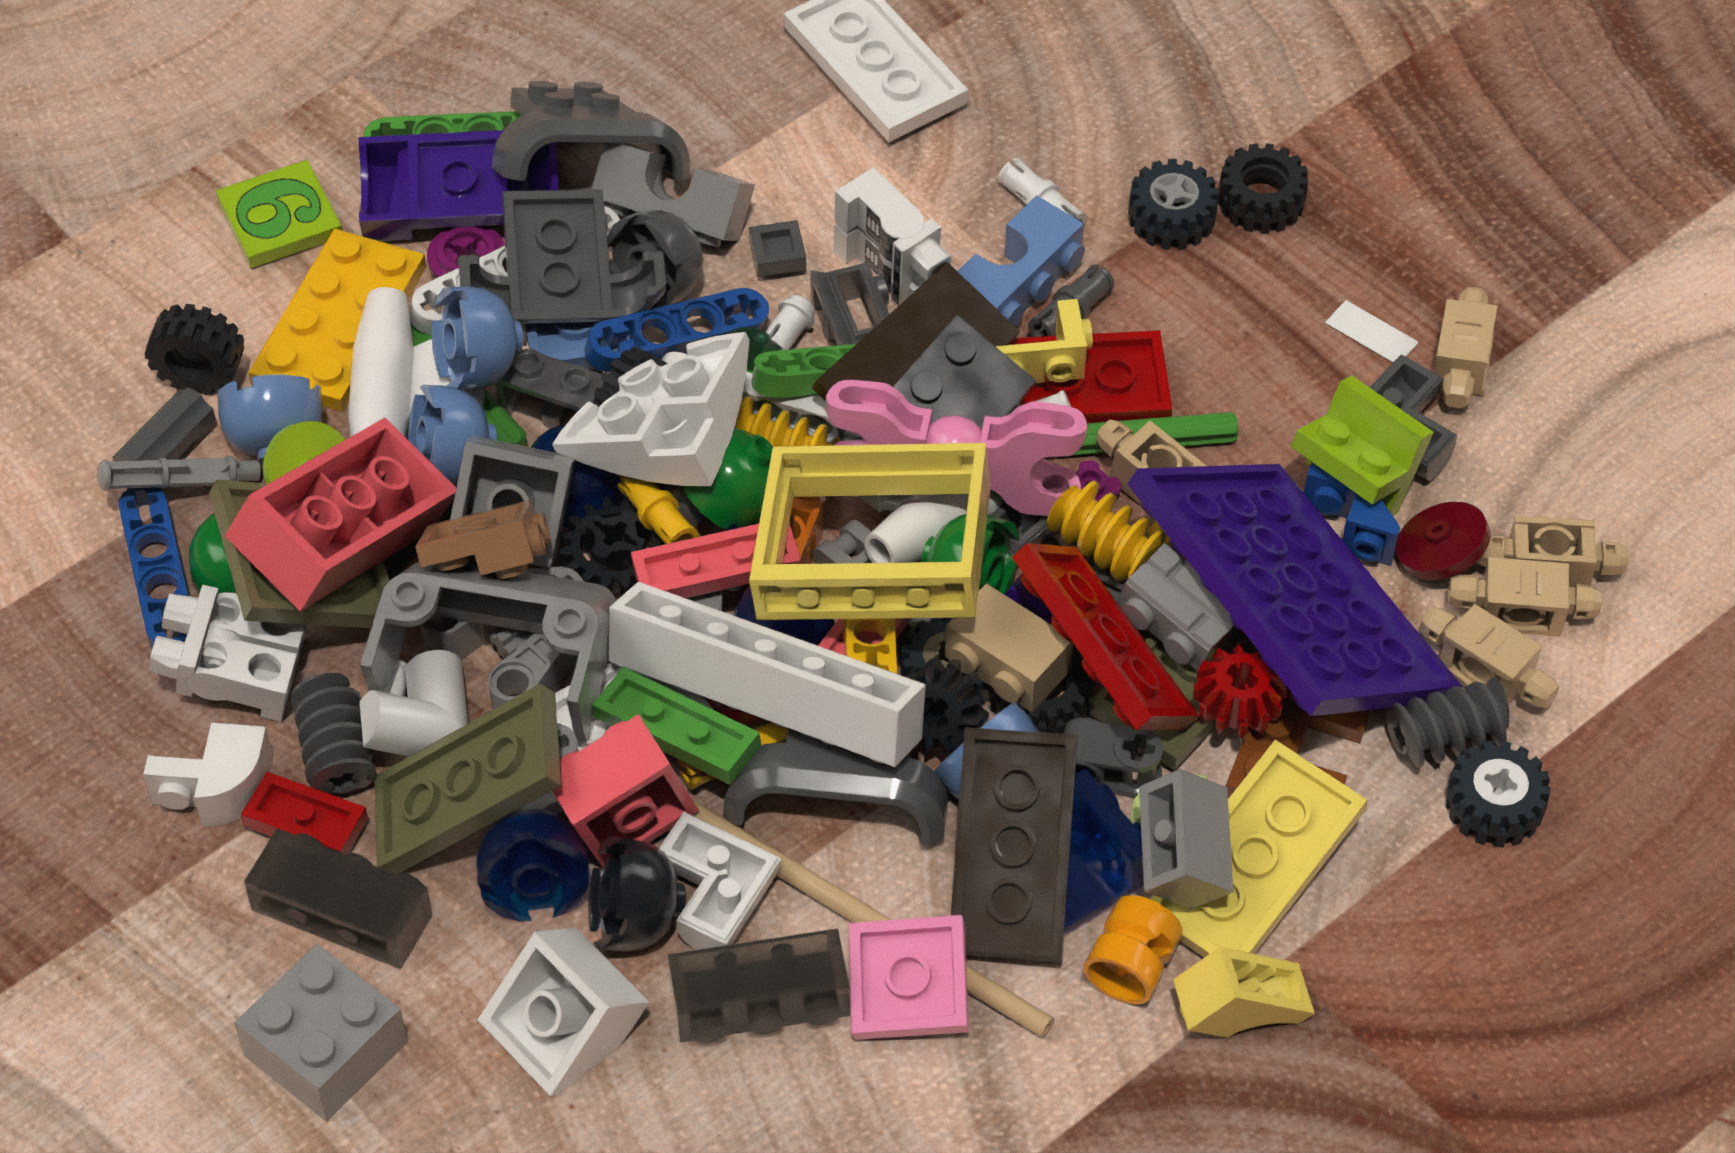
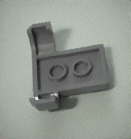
M530 81L528 88L511 89L510 107L522 116L512 121L504 129L494 148L492 169L502 177L519 181L525 180L532 156L546 144L553 142L655 143L658 153L666 155L662 170L671 172L672 177L679 182L689 179L690 157L682 137L658 118L647 113L635 112L622 103L619 96L604 91L603 85L594 82H575L574 89L558 88V85L552 82Z
M603 189L503 191L502 208L507 276L494 275L482 269L479 263V256L459 255L458 259L460 287L485 288L497 294L510 308L514 321H519L520 323L601 322L647 311L662 298L666 288L663 251L644 252L641 262L633 269L622 273L610 274Z
M789 728L786 743L761 745L731 785L728 784L723 806V816L734 825H742L747 805L756 797L768 793L894 805L905 809L915 817L921 829V842L925 845H930L944 838L948 814V795L939 776L930 767L914 758L905 756L896 767L885 763L875 762L866 756L839 746L826 744L820 739Z

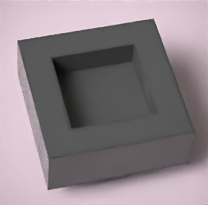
M798 220L749 227V241L758 277L807 270L806 253Z

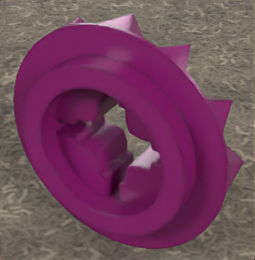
M486 226L449 227L437 234L429 244L427 261L432 277H441L459 268V255L475 253L480 258L505 246V243L498 233Z

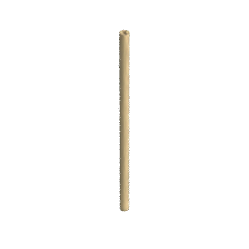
M693 800L699 811L692 816L782 858L781 868L776 875L777 877L853 923L892 920ZM967 965L968 993L1043 1038L1047 1035L1054 1023L1052 1016Z

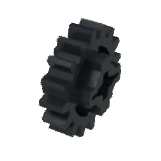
M603 497V508L596 510L592 505L586 503L583 505V519L572 515L568 518L569 531L560 532L561 549H559L561 567L571 568L578 572L583 582L602 585L612 593H620L623 596L637 583L631 552L646 549L644 537L652 547L665 545V543L654 530H648L641 524L637 517L638 510L632 508V503L627 497L623 499L621 506H613L609 497ZM583 548L588 550L589 561L582 553Z

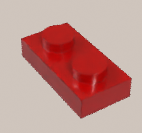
M267 771L242 811L241 818L243 826L343 863L366 824L368 815L366 807Z

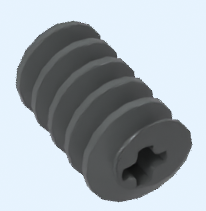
M323 673L311 676L301 681L293 689L291 695L307 782L314 789L329 794H345L361 790L374 782L377 776L375 765L371 762L373 759L372 749L363 747L360 692L350 688L348 678L341 673Z
M1492 677L1486 682V685L1476 681L1467 685L1465 690L1457 686L1452 687L1446 691L1445 696L1439 692H1432L1426 696L1424 701L1421 698L1412 697L1407 706L1395 703L1392 708H1387L1386 722L1390 738L1397 752L1402 755H1408L1413 766L1420 768L1424 765V750L1427 749L1436 763H1440L1445 760V745L1447 744L1457 758L1460 755H1465V740L1469 739L1472 746L1475 745L1480 751L1482 743L1486 742V735L1489 734L1494 745L1500 747L1501 742L1507 740L1506 729L1509 727V706L1499 679Z

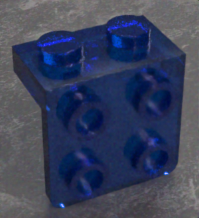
M1086 768L1076 774L1065 933L1115 904L1122 896H1128L1144 886L1141 824L1137 822L1132 823L1120 809L1117 797L1111 788L1105 783L1099 784Z

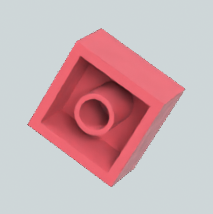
M639 714L628 721L619 722L611 726L604 733L603 737L584 749L571 752L560 759L561 786L552 792L570 822L603 869L608 854L598 853V850L607 837L635 839L649 843L673 828L683 812L694 815L699 811Z

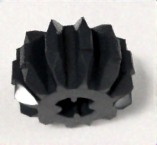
M938 657L932 658L925 664V669L916 666L907 674V678L926 684L922 735L925 736L924 744L926 751L933 750L939 742H941L947 753L955 751L960 746L961 741L964 742L965 727L977 728V726H983L988 721L990 713L980 705L989 699L990 691L974 688L973 684L979 678V671H972L965 677L961 674L960 659H953L945 668ZM940 698L949 706L946 711L937 704Z

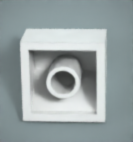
M577 928L535 931L481 1013L478 1021L549 1096H556L621 1046L649 1004V1001Z

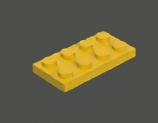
M334 228L250 368L248 375L251 386L252 377L282 374L301 376L309 379L310 389H313L317 384L321 387L322 407L343 413L349 403L353 345L368 293L376 288L390 287L404 292L407 298H409L426 269L425 254Z

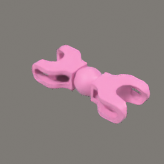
M843 380L834 384L826 395V413L832 425L836 428L859 434L864 439L839 441L835 445L986 443L991 479L990 490L998 493L1009 506L1024 514L1048 516L1055 501L1064 491L1073 485L1081 489L1079 478L1072 469L1047 462L1044 459L1045 457L1072 456L1081 448L1087 435V421L1081 411L1076 408L1032 401L1017 407L1011 414L1003 417L985 416L981 429L975 422L960 415L943 416L932 423V409L912 405L902 393L887 383Z

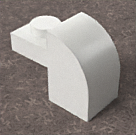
M211 723L203 760L147 756L143 775L152 804H159L176 810L197 807L202 827L225 825L240 819L242 811L267 771L270 772L273 754L266 727Z

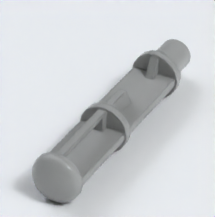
M233 456L207 459L166 460V458H159L158 460L110 462L102 460L97 467V482L103 491L122 488L159 487L160 489H167V487L210 486L214 485L217 479L231 481H259L260 464L258 460L236 461Z

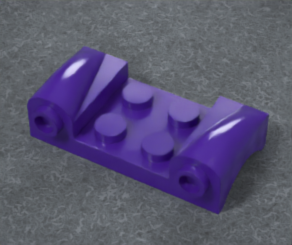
M504 130L358 137L361 173L359 224L362 236L377 241L413 240V229L504 225L503 191L559 190L557 142L549 143L537 150L529 162L527 178L519 181L504 178L492 169L494 148Z

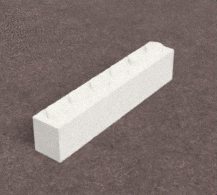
M641 582L636 583L609 607V662L631 669L638 674L647 675L674 685L683 691L693 692L720 702L729 708L741 710L766 719L778 726L787 727L820 739L826 744L839 746L866 756L875 762L885 763L896 767L922 740L926 684Z

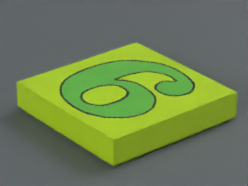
M308 159L215 190L218 204L250 269L326 243L334 228L342 230V225Z

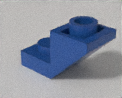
M1311 462L1304 489L1306 497L1320 513L1336 515L1347 519L1343 542L1357 558L1391 566L1395 556L1400 526L1382 499L1374 504L1369 503Z

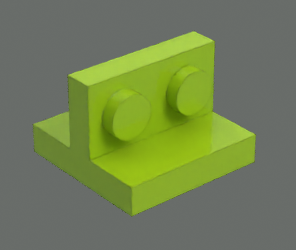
M1351 375L1339 382L1326 415L1298 429L1290 447L1306 457L1308 465H1311V462H1313L1369 503L1374 504L1382 499L1390 513L1394 516L1402 505L1434 432Z

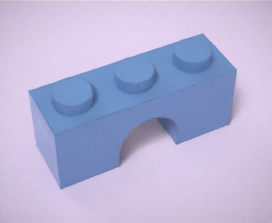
M1036 195L1006 224L1005 257L1014 262L1013 264H994L975 254L958 272L1016 327L1022 319L1024 312L1035 301H1043L1052 290L1054 283L1066 271L1072 272L1081 262L1085 252V248L1082 246L1084 223Z

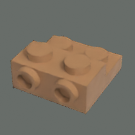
M532 500L428 525L415 548L421 568L436 564L438 571L452 570L470 562L468 556L475 555L480 576L495 572L497 579H504L528 571L527 564L533 563L538 556L546 555V545L551 544V536L545 514L543 512L535 514Z

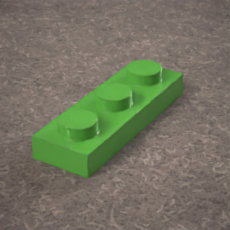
M622 667L592 704L594 718L610 726L628 721L639 714L663 752L730 785L761 747L760 733L626 667Z

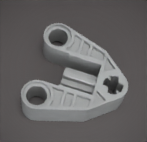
M566 567L528 568V571H526L528 573L583 582L578 572ZM433 615L426 622L420 624L424 652L446 650L457 654L463 660L482 645L486 646L492 642L497 646L498 653L504 660L490 671L488 677L492 710L517 697L509 695L522 694L540 683L555 693L558 692L575 669L578 660L576 655L560 653L551 648L546 642L544 634Z

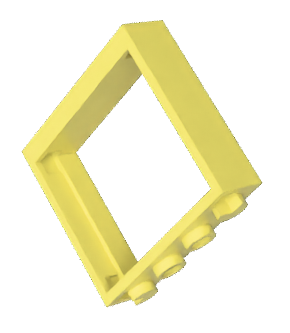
M986 443L773 447L749 578L756 619L975 618L991 486ZM783 460H788L787 466H784ZM969 494L961 562L782 564L794 497Z

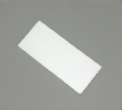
M1347 300L1325 322L1391 362H1394L1401 354L1406 357L1419 343Z

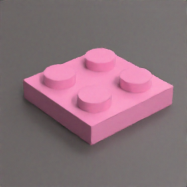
M962 915L849 923L851 1030L855 1040L969 1032L965 921Z

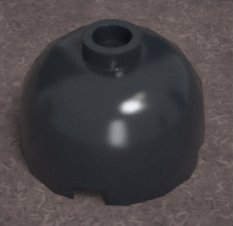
M607 837L598 850V853L608 854L604 869L593 868L590 879L588 897L590 931L597 932L601 928L602 939L593 943L596 948L603 950H642L656 944L670 929L674 916L679 917L684 910L686 901L685 885L677 882L676 870L665 852L653 844L635 839Z

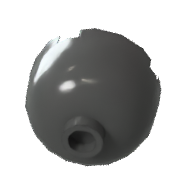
M647 210L622 218L612 225L608 233L607 246H612L613 262L609 263L610 274L622 273L633 269L641 262L644 252L663 251L666 277L665 293L650 309L678 303L692 294L703 274L704 258L701 244L694 230L683 218L663 210Z

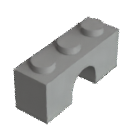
M604 143L591 190L603 189L604 206L611 208L617 215L625 217L632 215L633 210L637 212L647 210L671 212L687 222L694 230L699 242L711 246L720 247L722 240L739 241L755 184L713 170L695 168L689 189L681 197L674 199L665 191L661 180L666 155L631 143Z

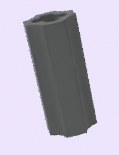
M189 387L185 390L179 389L112 457L113 461L158 460L159 458H166V460L177 459L216 420L213 408L203 399L201 394Z

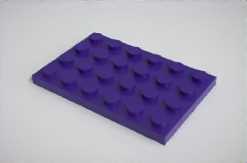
M1280 464L1138 468L1127 483L1141 501L1143 510L1157 521L1170 538L1173 548L1183 555L1198 573L1202 585L1217 597L1230 614L1232 623L1247 635L1261 653L1263 662L1277 673L1292 692L1295 703L1310 716L1392 708L1395 703L1407 706L1412 697H1418L1424 701L1426 696L1432 692H1439L1445 696L1446 691L1452 687L1462 688L1460 682Z

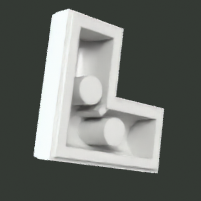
M446 650L423 652L415 656L405 667L408 697L376 690H370L360 700L363 747L409 757L468 724L461 658L457 654Z
M683 812L659 848L665 852L674 866L677 875L699 885L676 920L677 930L681 938L696 951L709 957L721 958L725 956L779 872L782 858Z

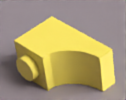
M1219 947L1173 979L1180 1001L1181 1014L1186 1021L1188 1031L1229 1038L1239 1031L1261 1025L1275 1023L1300 1024L1315 1014L1300 965L1291 961Z

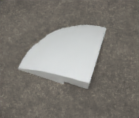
M746 332L725 334L691 342L686 345V356L663 366L657 365L654 360L650 359L618 378L619 391L599 407L590 401L587 402L570 419L552 444L555 451L559 454L576 458V461L617 475L648 482L680 486H711L720 469L725 450L733 435L741 404L749 350V338Z

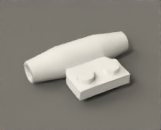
M380 287L371 290L367 295L353 345L348 408L349 432L351 437L379 420L386 418L406 437L415 394L425 395L420 386L423 384L446 386L451 380L450 377L440 378L433 356L432 339L414 346L406 294L395 288ZM485 387L462 390L476 398L484 409Z
M990 490L987 515H990L1005 503L1003 498L993 490ZM969 494L857 496L879 512L883 510L893 511L865 538V550L871 562L914 563L921 560L922 551L927 540L931 536H936L939 530L959 515L967 514Z

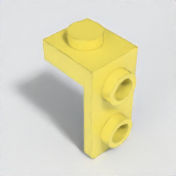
M1078 299L1057 301L1056 341L995 347L1032 376L1036 383H1060L1084 379L1086 350L1093 347L1090 319H1081Z

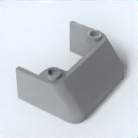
M418 561L391 579L384 587L360 666L369 691L376 690L388 693L407 628L426 622L432 615L544 634L546 642L554 650L578 656L566 701L573 732L578 741L586 742L594 714L592 704L598 698L609 658V607L616 602V599L609 589L594 583L528 572L510 578L497 579L495 572L480 576L478 565L474 563H468L452 570L438 571L436 564L421 568Z

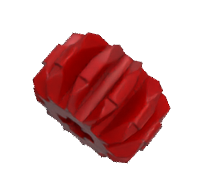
M1238 643L1233 649V654L1230 655L1217 647L1215 653L1212 654L1211 661H1202L1197 671V683L1194 684L1193 688L1194 703L1200 705L1199 714L1201 715V722L1216 720L1215 727L1218 735L1227 728L1236 729L1238 736L1242 739L1247 734L1249 727L1263 735L1269 726V721H1278V718L1283 713V699L1286 698L1288 687L1277 673L1263 662L1261 653L1258 650L1252 655L1244 653L1243 648Z

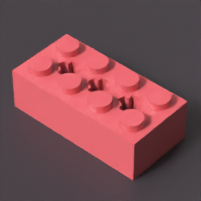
M383 418L249 494L226 532L225 537L301 612L419 539L428 525L438 523L454 499L456 487L390 421Z

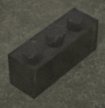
M278 828L244 880L252 911L400 970L433 916L428 888L416 877L405 872L393 874L374 866L368 859L359 854L350 852L345 855L324 847L319 840L308 834L298 833L294 835Z
M838 928L668 954L670 986L680 1043L688 1041L711 1043L722 1039L726 1035L745 1032L769 1034L783 1026L802 1023L826 1025L840 1017L850 1016V985Z

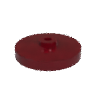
M1457 501L1440 503L1421 511L1405 524L1398 536L1396 554L1404 570L1415 578L1423 580L1449 578L1467 570L1482 557L1490 542V527L1482 511L1472 504Z

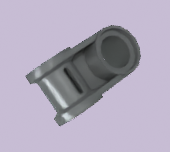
M1076 718L1066 723L1063 734H1073L1079 737L1075 790H1093L1136 798L1139 794V786L1162 777V769L1159 763L1163 757V743L1160 737L1152 730L1136 731L1128 726L1103 723L1091 718ZM1139 742L1144 744L1143 754L1139 753ZM1133 772L1138 773L1137 784L1132 782Z

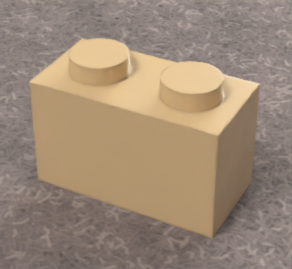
M987 583L979 590L976 617L953 618L946 625L945 657L950 662L953 659H960L962 673L969 674L972 671H979V679L993 687L994 691L1002 699L1010 703L1016 702L1031 713L1071 671L1073 642L1063 638L1054 626Z

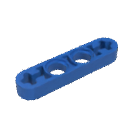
M737 288L604 320L595 324L590 330L584 348L585 358L597 370L611 372L610 364L615 358L620 360L621 353L626 349L630 351L631 347L641 348L662 359L668 352L675 351L687 354L686 345L688 343L709 337L746 332L748 338L751 339L762 331L769 314V305L764 296L756 290ZM737 308H741L743 313L735 314ZM746 314H753L752 319H749ZM692 316L703 317L710 322L713 330L704 333L698 332L691 328L687 318ZM647 327L658 328L665 333L668 341L660 344L652 343L644 337L642 329ZM601 341H606L608 346H600ZM619 346L617 352H612L610 347Z
M159 487L128 488L119 499V511L150 647L153 649L157 636L167 638L166 629L162 628V618L168 597L165 599L152 598L148 595L150 590L160 583H170L177 587L173 594L189 595L165 494ZM149 505L152 524L142 525L139 507ZM152 542H160L168 546L163 554L155 558H147L139 554L145 545ZM177 632L178 636L169 638L185 642L187 634Z

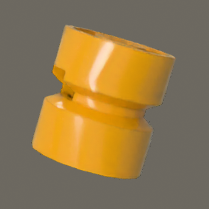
M1135 895L1122 896L1116 901L1104 924L1103 934L1096 939L1084 962L1083 972L1087 980L1096 989L1115 1000L1133 1005L1144 1004L1150 1000L1163 975V965L1170 961L1182 937L1183 928L1180 921L1170 910L1153 900Z

